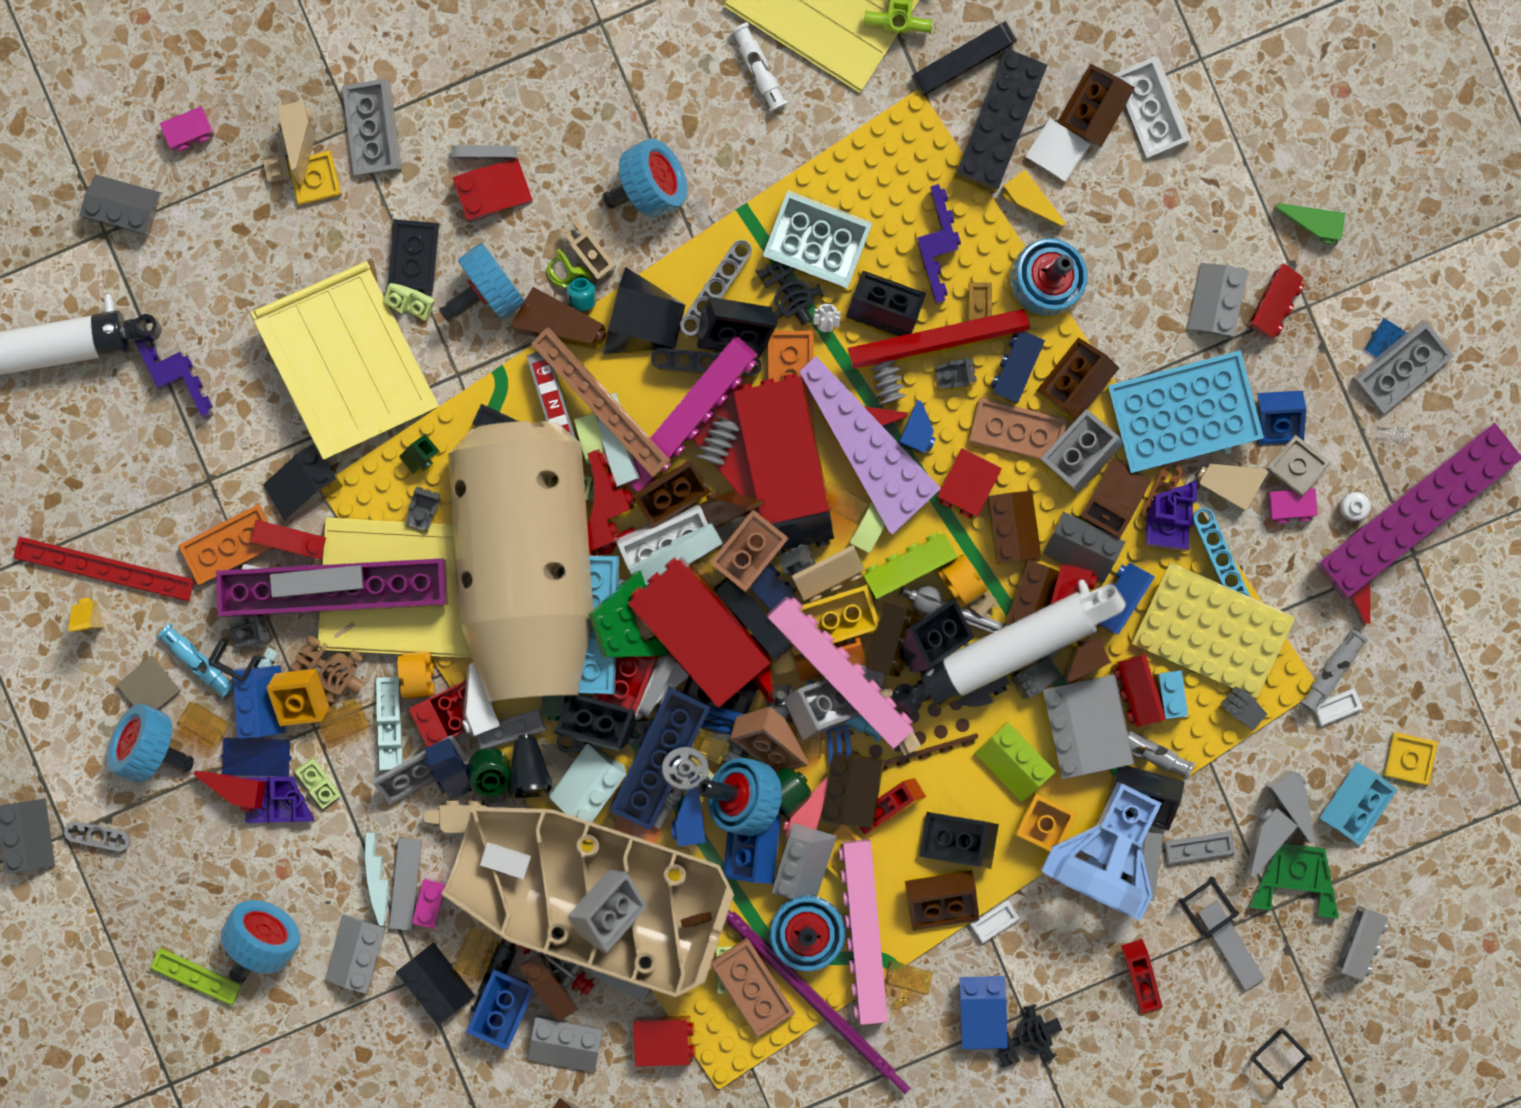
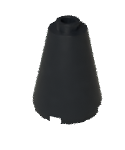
M531 734L519 735L518 739L514 741L508 788L509 797L515 794V798L540 797V792L546 791L547 795L553 793L554 786L537 738H532Z

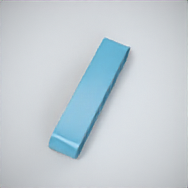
M1208 508L1197 509L1193 513V524L1219 583L1228 587L1225 584V578L1227 575L1233 574L1237 580L1236 584L1228 588L1250 597L1213 512ZM1200 512H1205L1209 516V521L1205 525L1200 524L1197 520ZM1211 532L1218 536V542L1214 546L1209 545L1206 540L1207 535ZM1220 553L1227 557V563L1224 566H1219L1216 563V556Z

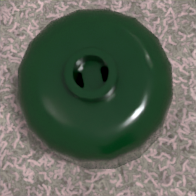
M483 748L476 751L470 757L467 769L469 784L474 793L484 798H496L508 790L511 769L510 762L505 753L495 748Z
M782 767L776 772L782 789V799L778 813L784 817L791 818L810 799L812 792L807 784L808 780L802 773H796L788 767Z

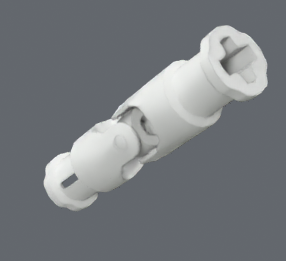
M746 22L733 28L730 33L736 37L740 46L739 51L751 74L756 75L757 87L761 95L765 96L770 106L769 111L773 112L784 107L788 102L783 99L775 76L768 71L769 64L757 40L753 39L748 29L749 23ZM758 53L762 60L754 62L751 66L750 57Z

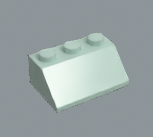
M587 742L554 788V792L549 795V798L565 814L592 822L626 776L625 766Z

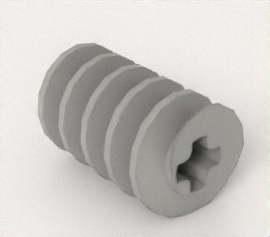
M898 359L879 363L871 368L872 372H878L873 377V380L880 381V383L875 385V389L882 390V392L877 394V398L884 399L879 405L897 402L906 396L905 393L898 392L904 385L896 383L902 376L894 374L900 370V367L892 365Z
M715 415L720 422L712 421V425L716 430H708L712 438L704 439L708 447L701 446L700 450L704 455H697V457L714 465H724L725 462L720 457H728L729 454L724 449L733 447L728 440H736L732 431L739 432L740 429L735 423Z

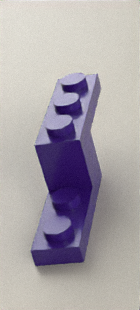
M937 184L930 186V192L942 230L917 237L916 240L935 304L945 302V296H948L945 283L940 284L938 275L941 274V269L938 261L934 262L933 258L957 252L961 241L958 232H953L951 224L955 223L952 211H947L945 202L948 201L945 188L941 189L940 185Z
M146 340L135 341L158 389H164L184 379L201 416L206 418L213 415L210 410L213 408L212 402L208 395L203 396L201 388L204 386L199 376L193 375L191 368L194 366L188 355L184 356L183 353L178 352L157 363L156 360L159 359L155 348H150Z

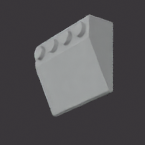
M1115 674L1043 690L1062 779L1134 764Z

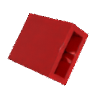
M961 448L936 496L940 499L939 504L949 509L954 506L960 509L959 514L969 519L972 516L978 517L1002 468Z
M690 1016L636 1017L633 1021L635 1066L690 1065L693 1058L696 1057V1047L692 1045L691 1038L695 1034L694 1022H691Z

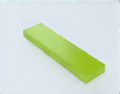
M161 947L158 949L150 966V969L231 1006L234 1005L242 987L240 983H235L223 975Z

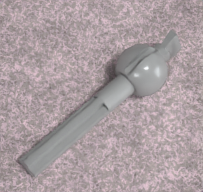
M902 586L899 597H907V600L912 601L913 609L921 616H927L947 602L942 600L941 593L932 586H922L917 591L908 590ZM960 608L967 624L989 633H994L1008 626L988 617H981L970 610Z

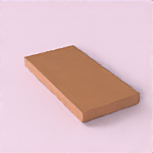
M980 397L968 442L1041 460L1043 455L1065 433L1068 420Z
M745 938L712 960L711 967L757 1038L795 1014L748 938Z

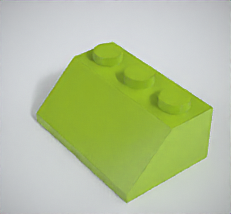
M1006 722L974 753L1021 802L1056 772L1009 722Z

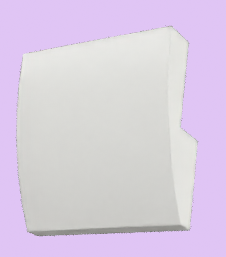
M1049 119L1025 157L1046 169L1053 176L1067 182L1090 144L1062 125Z

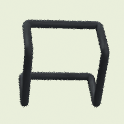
M220 638L208 660L209 665L239 681H245L252 667L258 666L262 656L254 655L241 677L232 672L234 669L219 662L229 643L228 638Z
M1212 876L1209 877V881L1184 898L1178 899L1195 926L1205 937L1210 936L1239 915V912L1235 910L1217 884L1216 879ZM1212 884L1233 914L1208 932H1205L1185 902Z
M1280 1028L1251 1056L1250 1060L1277 1088L1283 1090L1284 1087L1282 1085L1307 1060L1312 1062L1313 1058L1286 1030ZM1282 1033L1305 1057L1278 1082L1256 1058Z

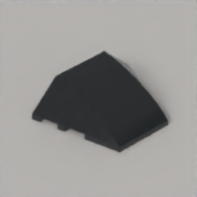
M625 267L607 333L604 354L654 351L659 348L675 349L686 305Z

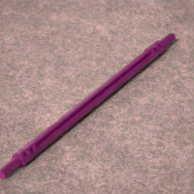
M728 910L725 922L743 939L748 938L756 952L886 1080L889 1079L901 1092L906 1094L911 1088L895 1073L896 1070L795 970L784 964L776 956L773 949L735 911L731 912Z

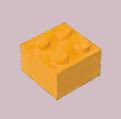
M317 669L275 673L267 686V691L280 726L322 722L329 709Z
M1034 793L1015 834L1050 851L1052 846L1065 840L1077 813Z

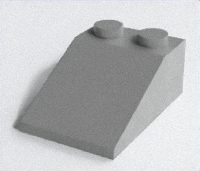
M827 679L800 688L783 699L803 740L861 715Z
M1287 770L1265 786L1286 816L1298 825L1296 830L1302 839L1311 844L1314 842L1308 794L1304 787L1307 783L1299 772Z
M1272 806L1268 809L1265 807L1257 817L1259 821L1256 823L1245 873L1252 878L1256 877L1298 826L1280 810Z

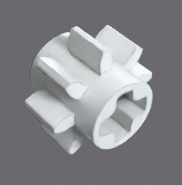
M823 304L819 309H814L813 324L817 325L820 331L831 332L834 326L839 327L841 312L836 311L834 305Z

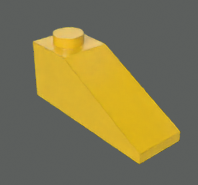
M1023 170L1003 185L1002 189L1004 192L1002 195L1009 204L1013 202L1015 206L1059 228L1066 224L1026 170Z
M91 597L77 600L78 604L71 606L68 624L69 632H83L103 628L98 601H91Z

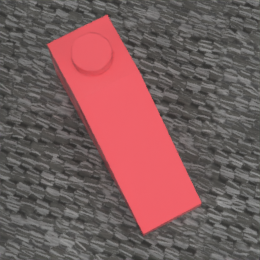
M828 777L815 788L810 799L791 819L786 818L783 831L786 832L787 838L793 823L817 829L826 797Z

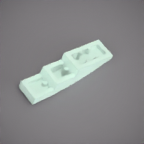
M616 393L610 394L619 403ZM598 418L602 441L611 471L617 483L616 486H622L639 479L640 477L633 461L634 456Z
M711 523L672 540L671 545L654 551L650 554L649 558L630 565L629 571L632 574L635 571L641 570L647 585L649 584L647 580L656 572L661 575L666 570L664 565L675 557L678 560L680 557H683L689 564L721 545L722 540Z
M399 677L376 678L380 772H388L403 763Z
M368 831L366 832L365 844L367 884L379 926H384L387 917L390 879L382 878L384 856L375 855L377 832Z

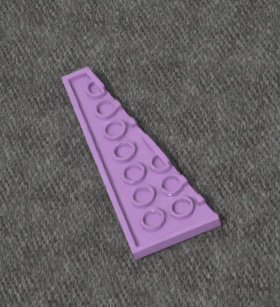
M815 356L799 372L888 531L893 534L941 488Z

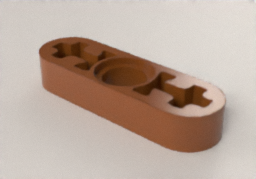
M1173 462L1162 466L1142 509V517L1145 521H1147L1148 512L1146 511L1150 509L1151 499L1156 495L1157 487L1163 485L1167 487L1168 491L1176 488L1182 476V467L1179 463ZM1175 466V471L1178 474L1177 476L1173 475L1169 481L1174 483L1173 486L1167 482H1161V477L1166 479L1168 476L1166 468Z

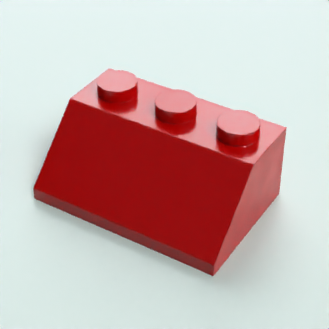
M1284 263L1276 267L1246 328L1270 340L1274 336L1278 337L1284 327V324L1281 323L1284 316H1289L1294 307V304L1291 303L1294 296H1299L1304 287V284L1301 283L1304 277Z
M1072 564L1061 565L1051 604L1076 592L1080 594L1078 588L1080 580L1085 581L1089 592L1095 590L1098 584L1097 571Z
M1139 654L1116 661V667H1113L1116 680H1121L1123 689H1120L1123 702H1128L1130 710L1126 711L1130 724L1134 723L1135 727H1141L1166 720L1146 654Z

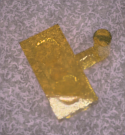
M893 960L889 961L885 984L902 989L901 998L893 1001L891 1007L897 1010L907 1006L911 991L928 995L933 972Z

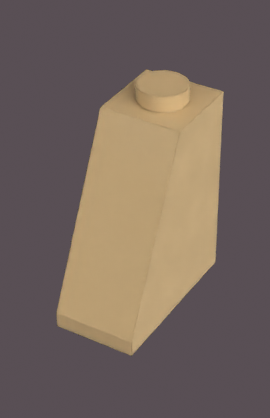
M1208 464L1207 467L1202 466L1196 476L1199 479L1197 485L1238 509L1246 511L1269 471L1259 468Z

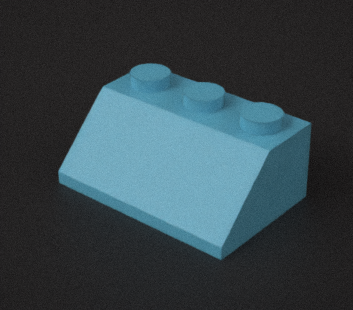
M1357 762L1350 770L1341 787L1336 791L1329 805L1324 809L1320 819L1361 846L1397 792V789L1377 773Z

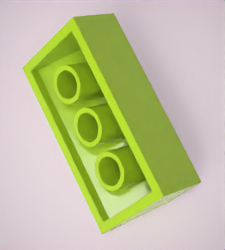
M938 532L926 537L927 543L921 546L915 543L905 548L907 553L899 557L898 553L885 559L886 564L879 567L876 563L865 569L867 574L863 575L874 599L876 600L957 558L945 534L939 536Z

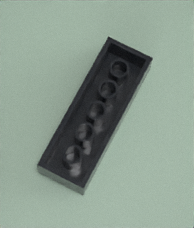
M1005 48L953 177L994 194L998 191L1044 76L1047 64Z

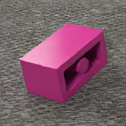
M202 106L160 123L169 148L172 151H185L190 148L189 144L198 142V144L204 143L211 139V135L215 134L206 111Z
M1316 488L1309 489L1302 498L1292 490L1267 493L1270 520L1276 519V524L1289 523V518L1297 517L1298 522L1312 521V516L1318 515Z
M430 878L423 879L413 924L432 929L437 927L444 899L442 892L447 884L446 882Z

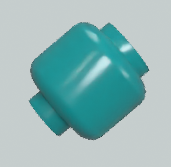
M585 278L573 280L567 286L568 305L580 312L592 309L596 304L595 285Z

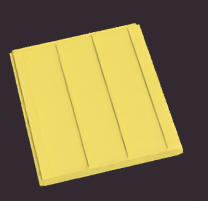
M726 0L723 5L729 11L740 16L859 93H861L898 35L892 31H886L882 26L864 25L865 11L886 13L889 7V0ZM913 0L912 11L916 7L919 0ZM894 17L892 23L896 27H902L904 20L901 17Z
M367 261L249 313L323 460L439 407L389 306L383 303L384 296Z
M326 518L324 537L327 538L324 545L323 565L443 558L446 560L448 606L321 612L319 616L318 640L320 645L318 650L323 643H326L325 650L351 652L355 650L357 652L385 654L430 651L431 656L472 658L460 628L452 524L432 523L427 533L407 527V522ZM349 623H354L355 627L338 638L334 636Z

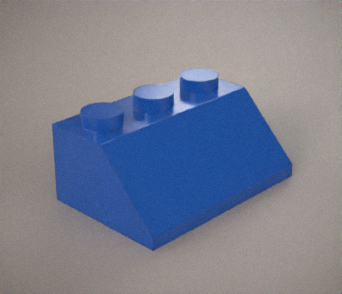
M1127 563L1126 566L1123 564L1120 566L1115 574L1118 579L1113 585L1125 601L1124 609L1120 613L1098 623L1099 626L1114 635H1119L1155 576L1131 563Z
M281 665L252 667L245 681L233 678L238 738L263 737L286 733V726H280L267 691V686L275 673H282ZM247 667L235 668L232 672L242 677Z
M780 815L776 816L773 823L765 831L757 835L745 836L727 832L723 871L725 878L752 883L774 884Z
M493 969L466 1033L508 1051L534 992L530 983L514 975Z

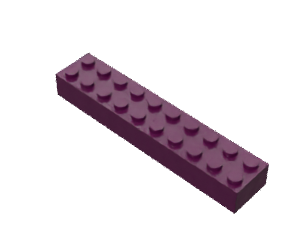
M1496 423L1488 425L1318 560L1315 565L1342 599L1349 598L1521 460L1520 453Z
M443 558L216 571L218 616L222 618L448 606L446 560ZM362 566L364 589L272 597L270 574Z

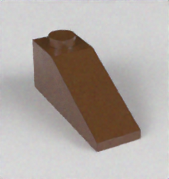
M717 491L707 495V501L699 505L708 525L712 523L715 528L763 505L764 502L761 499L729 491L720 495Z
M540 952L522 963L520 966L521 971L558 1022L578 1010L544 953Z

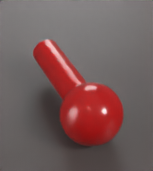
M632 526L617 536L618 538L634 532L635 529ZM614 541L597 548V551L601 555H610L617 543Z

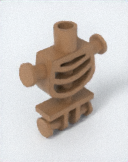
M309 636L307 644L301 647L303 653H297V660L292 662L290 667L294 671L303 670V665L308 666L306 670L313 669L314 666L321 669L319 678L323 689L327 690L325 695L328 702H335V694L340 695L345 687L358 694L365 682L353 674L357 669L355 663L360 662L362 656L357 651L352 650L349 657L342 653H336L324 661L320 656L327 644L323 643L317 651L314 648L320 645V641L313 636ZM334 662H338L335 666L330 665ZM325 672L330 674L328 680L325 677ZM333 677L337 679L336 683H333Z

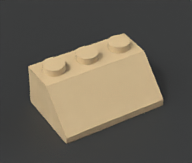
M852 545L793 575L792 579L803 601L808 599L811 603L822 597L820 592L826 589L832 592L842 587L840 582L846 579L852 582L862 577L861 572L865 569Z

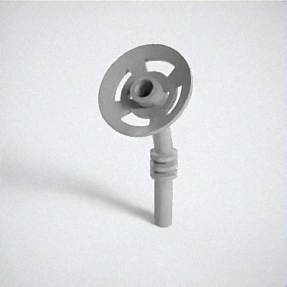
M689 747L678 748L671 751L664 759L662 765L663 776L674 789L669 792L664 806L654 823V827L658 829L662 827L672 809H675L681 800L680 795L683 790L694 789L698 787L700 781L706 779L708 763L704 755L696 749ZM689 755L699 760L701 765L696 767L692 761L688 760ZM680 756L681 758L676 760L672 767H670L669 764L671 763V761L674 758ZM699 774H702L701 777H700L696 782L690 784L691 782H693L694 780H696V778L698 777ZM669 775H675L678 779L677 783Z

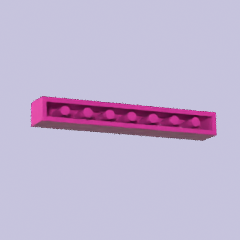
M739 337L733 339L650 437L670 460L673 456L677 458L685 449L683 444L687 439L691 441L699 433L698 426L702 422L706 424L713 416L711 412L716 405L720 407L726 401L728 396L725 394L730 388L734 390L741 383L742 379L740 376L745 371L749 373L756 365L754 360L758 354ZM634 457L633 461L640 478L628 484L638 492L656 481V476L652 477ZM668 463L659 473L664 474L671 464Z

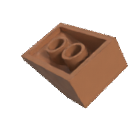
M752 510L710 564L746 592L788 540V537L755 510Z
M766 707L736 717L730 739L756 761L768 764L775 772L782 767L795 770L808 766L809 761L790 727L776 710Z

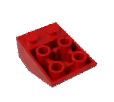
M466 680L406 710L424 748L438 743L451 735L455 737L465 732L462 721L465 720L463 714Z

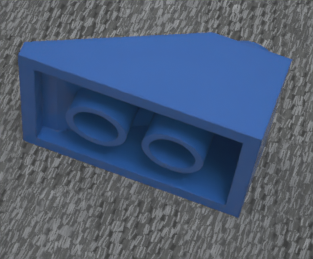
M698 787L683 790L675 813V821H671L673 840L678 841V846L705 843V829Z
M1005 976L960 977L959 1003L962 1050L1007 1049Z

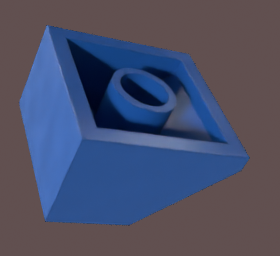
M1303 390L1257 393L1256 410L1264 439L1258 440L1259 445L1289 443L1295 435L1304 441L1307 408Z
M917 400L899 445L924 454L926 450L931 451L936 438L932 437L934 430L922 401Z

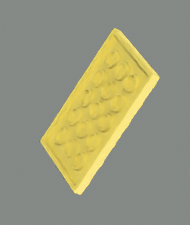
M1169 562L1133 638L1132 644L1229 687L1234 688L1236 686L1243 689L1250 696L1257 698L1292 627L1295 617Z

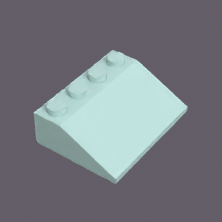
M788 190L763 256L848 288L873 222Z

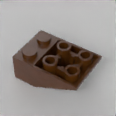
M1112 458L1078 517L1120 539L1152 480L1138 472L1131 473L1128 466Z

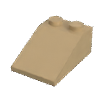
M303 100L277 107L290 167L298 184L304 182L315 140L314 128H317L315 115L312 113L311 107H306Z

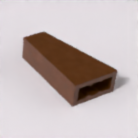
M532 287L525 299V303L521 306L510 325L517 333L538 337L546 328H550L562 342L594 349L597 344L603 342L606 336V328L602 323L535 287Z

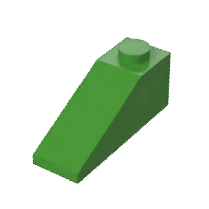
M1281 203L1275 205V211L1315 239H1321V243L1335 245V242L1342 240L1345 213Z

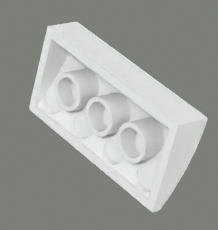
M1152 57L1114 74L1135 87L1126 103V107L1147 158L1192 141L1159 57Z
M696 503L680 511L660 525L652 528L649 524L616 540V543L629 570L630 565L649 558L650 554L654 551L671 545L672 540L708 525L700 505Z

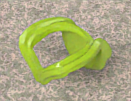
M561 249L555 251L556 257L549 262L546 268V274L551 282L562 288L567 289V286L577 278L591 280L589 269L586 267L573 268ZM559 260L565 265L567 270V277L564 280L560 279L552 269Z

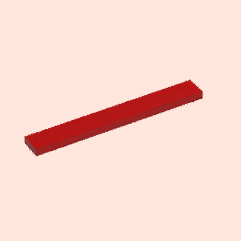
M1025 309L849 347L848 354L853 369L1027 331L1030 330V324Z
M20 536L18 537L13 557L14 559L189 602L195 579Z

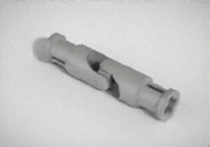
M1352 629L1349 632L1350 635L1343 645L1340 644L1327 665L1310 686V692L1305 699L1299 702L1310 712L1317 713V708L1324 698H1328L1343 674L1357 657L1356 653L1360 647L1368 641L1358 631Z
M1131 730L1128 732L1132 754L1168 772L1171 770L1183 776L1185 780L1188 779L1195 762L1186 761L1178 757V753L1158 745Z

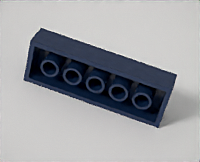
M670 685L668 686L626 772V776L623 778L609 807L610 812L651 831L672 788L663 776V761L675 749L692 747L711 708L709 704ZM678 756L674 758L669 764V766L672 767L674 762L680 759L681 757ZM669 775L673 781L676 780L675 775Z

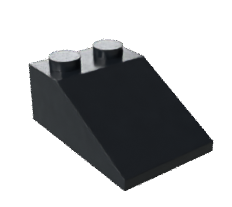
M315 443L294 455L263 484L285 522L343 487L328 460L322 459Z
M927 812L919 857L992 869L999 824Z

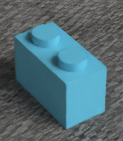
M1182 671L1156 674L1160 702L1165 718L1188 716Z

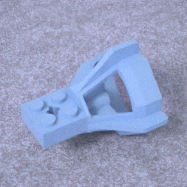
M1117 782L1097 825L1052 846L1041 868V872L1079 893L1137 920H1141L1152 898L1142 852V843L1162 803ZM1131 807L1133 816L1126 818L1125 812ZM1082 851L1090 855L1087 862H1084L1074 857V855ZM1103 865L1107 866L1105 871L1101 869ZM1122 871L1132 876L1131 884L1120 879Z

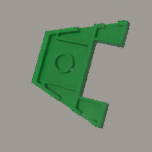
M641 570L635 571L626 582H622L617 587V590L611 596H607L589 613L602 657L666 656L668 654L666 647L657 636L642 641L633 610L628 604L630 602V595L639 587L642 589L646 588Z
M1283 843L1272 856L1252 898L1250 908L1271 910L1274 887L1320 892L1317 916L1339 919L1325 848Z

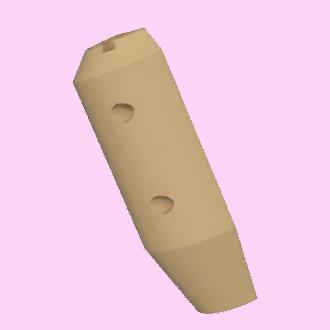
M529 421L507 422L470 429L448 454L460 628L488 703L525 697L578 695L592 628L589 613L593 610L581 443L555 422L540 421L531 424ZM559 478L558 484L555 486V482ZM565 569V575L562 577V572Z
M471 807L468 824L455 864L442 892V895L510 942L674 997L705 982L734 895L720 866L556 810ZM584 840H591L594 843V849L591 852H584L581 849V844ZM487 842L531 856L525 878L521 879L481 866ZM671 869L679 870L681 872L680 880L676 882L671 881L668 877L669 871ZM608 870L627 872L648 907L611 949L604 953L579 935L567 916ZM711 912V921L693 927H682L681 919L700 913ZM556 927H561L565 932L561 940H555L551 935L552 930ZM648 956L652 960V966L649 969H642L639 966L641 957Z

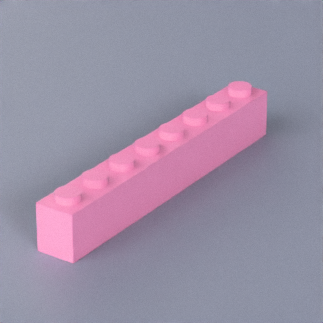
M786 596L767 614V617L894 749L914 730L911 726L913 721L904 712L900 715L895 709L897 704L889 696L884 698L879 693L882 690L873 679L869 682L863 676L866 672L858 663L853 665L848 660L850 655L842 647L837 649L833 645L834 638L826 630L822 633L816 627L819 623L811 614L806 616L801 611L803 606L794 597L790 600Z
M870 839L842 841L843 847H839L840 861H844L845 870H841L842 884L846 883L847 892L843 893L844 906L849 908V915H845L846 929H851V937L847 938L848 951H853V960H849L850 973L855 974V983H851L852 995L853 997L857 996L858 1005H854L855 1019H859L860 1025L888 1022L871 841Z

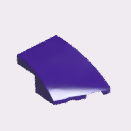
M1197 481L1154 496L1146 521L1144 546L1180 552L1189 550V528L1193 526V504L1197 502Z
M293 776L245 777L266 781L262 808L254 809L253 812L245 811V823L314 822V817Z

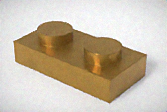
M968 283V321L992 316V283Z

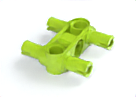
M889 0V7L886 13L866 10L864 25L882 26L886 31H892L896 34L911 33V31L931 34L933 19L913 17L911 15L913 0ZM894 17H901L904 20V25L896 27L893 25L892 19Z

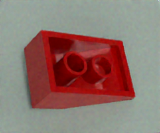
M518 158L452 177L469 223L533 201Z
M657 656L616 657L615 694L594 693L593 699L633 709L636 714Z

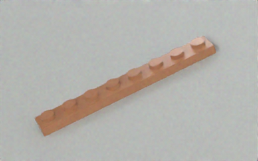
M546 328L531 343L652 477L656 476L671 461L550 328Z

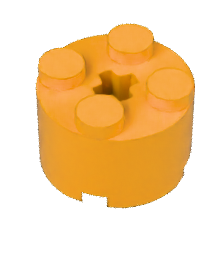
M963 554L937 571L945 588L949 593L953 594L960 608L967 606L988 591L973 565Z
M431 652L399 654L398 677L402 685L400 686L402 699L434 696L436 693L432 676H435L434 663L431 660Z

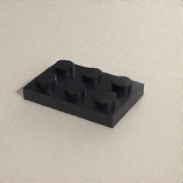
M394 219L388 286L390 283H394L414 290L434 291L439 223Z

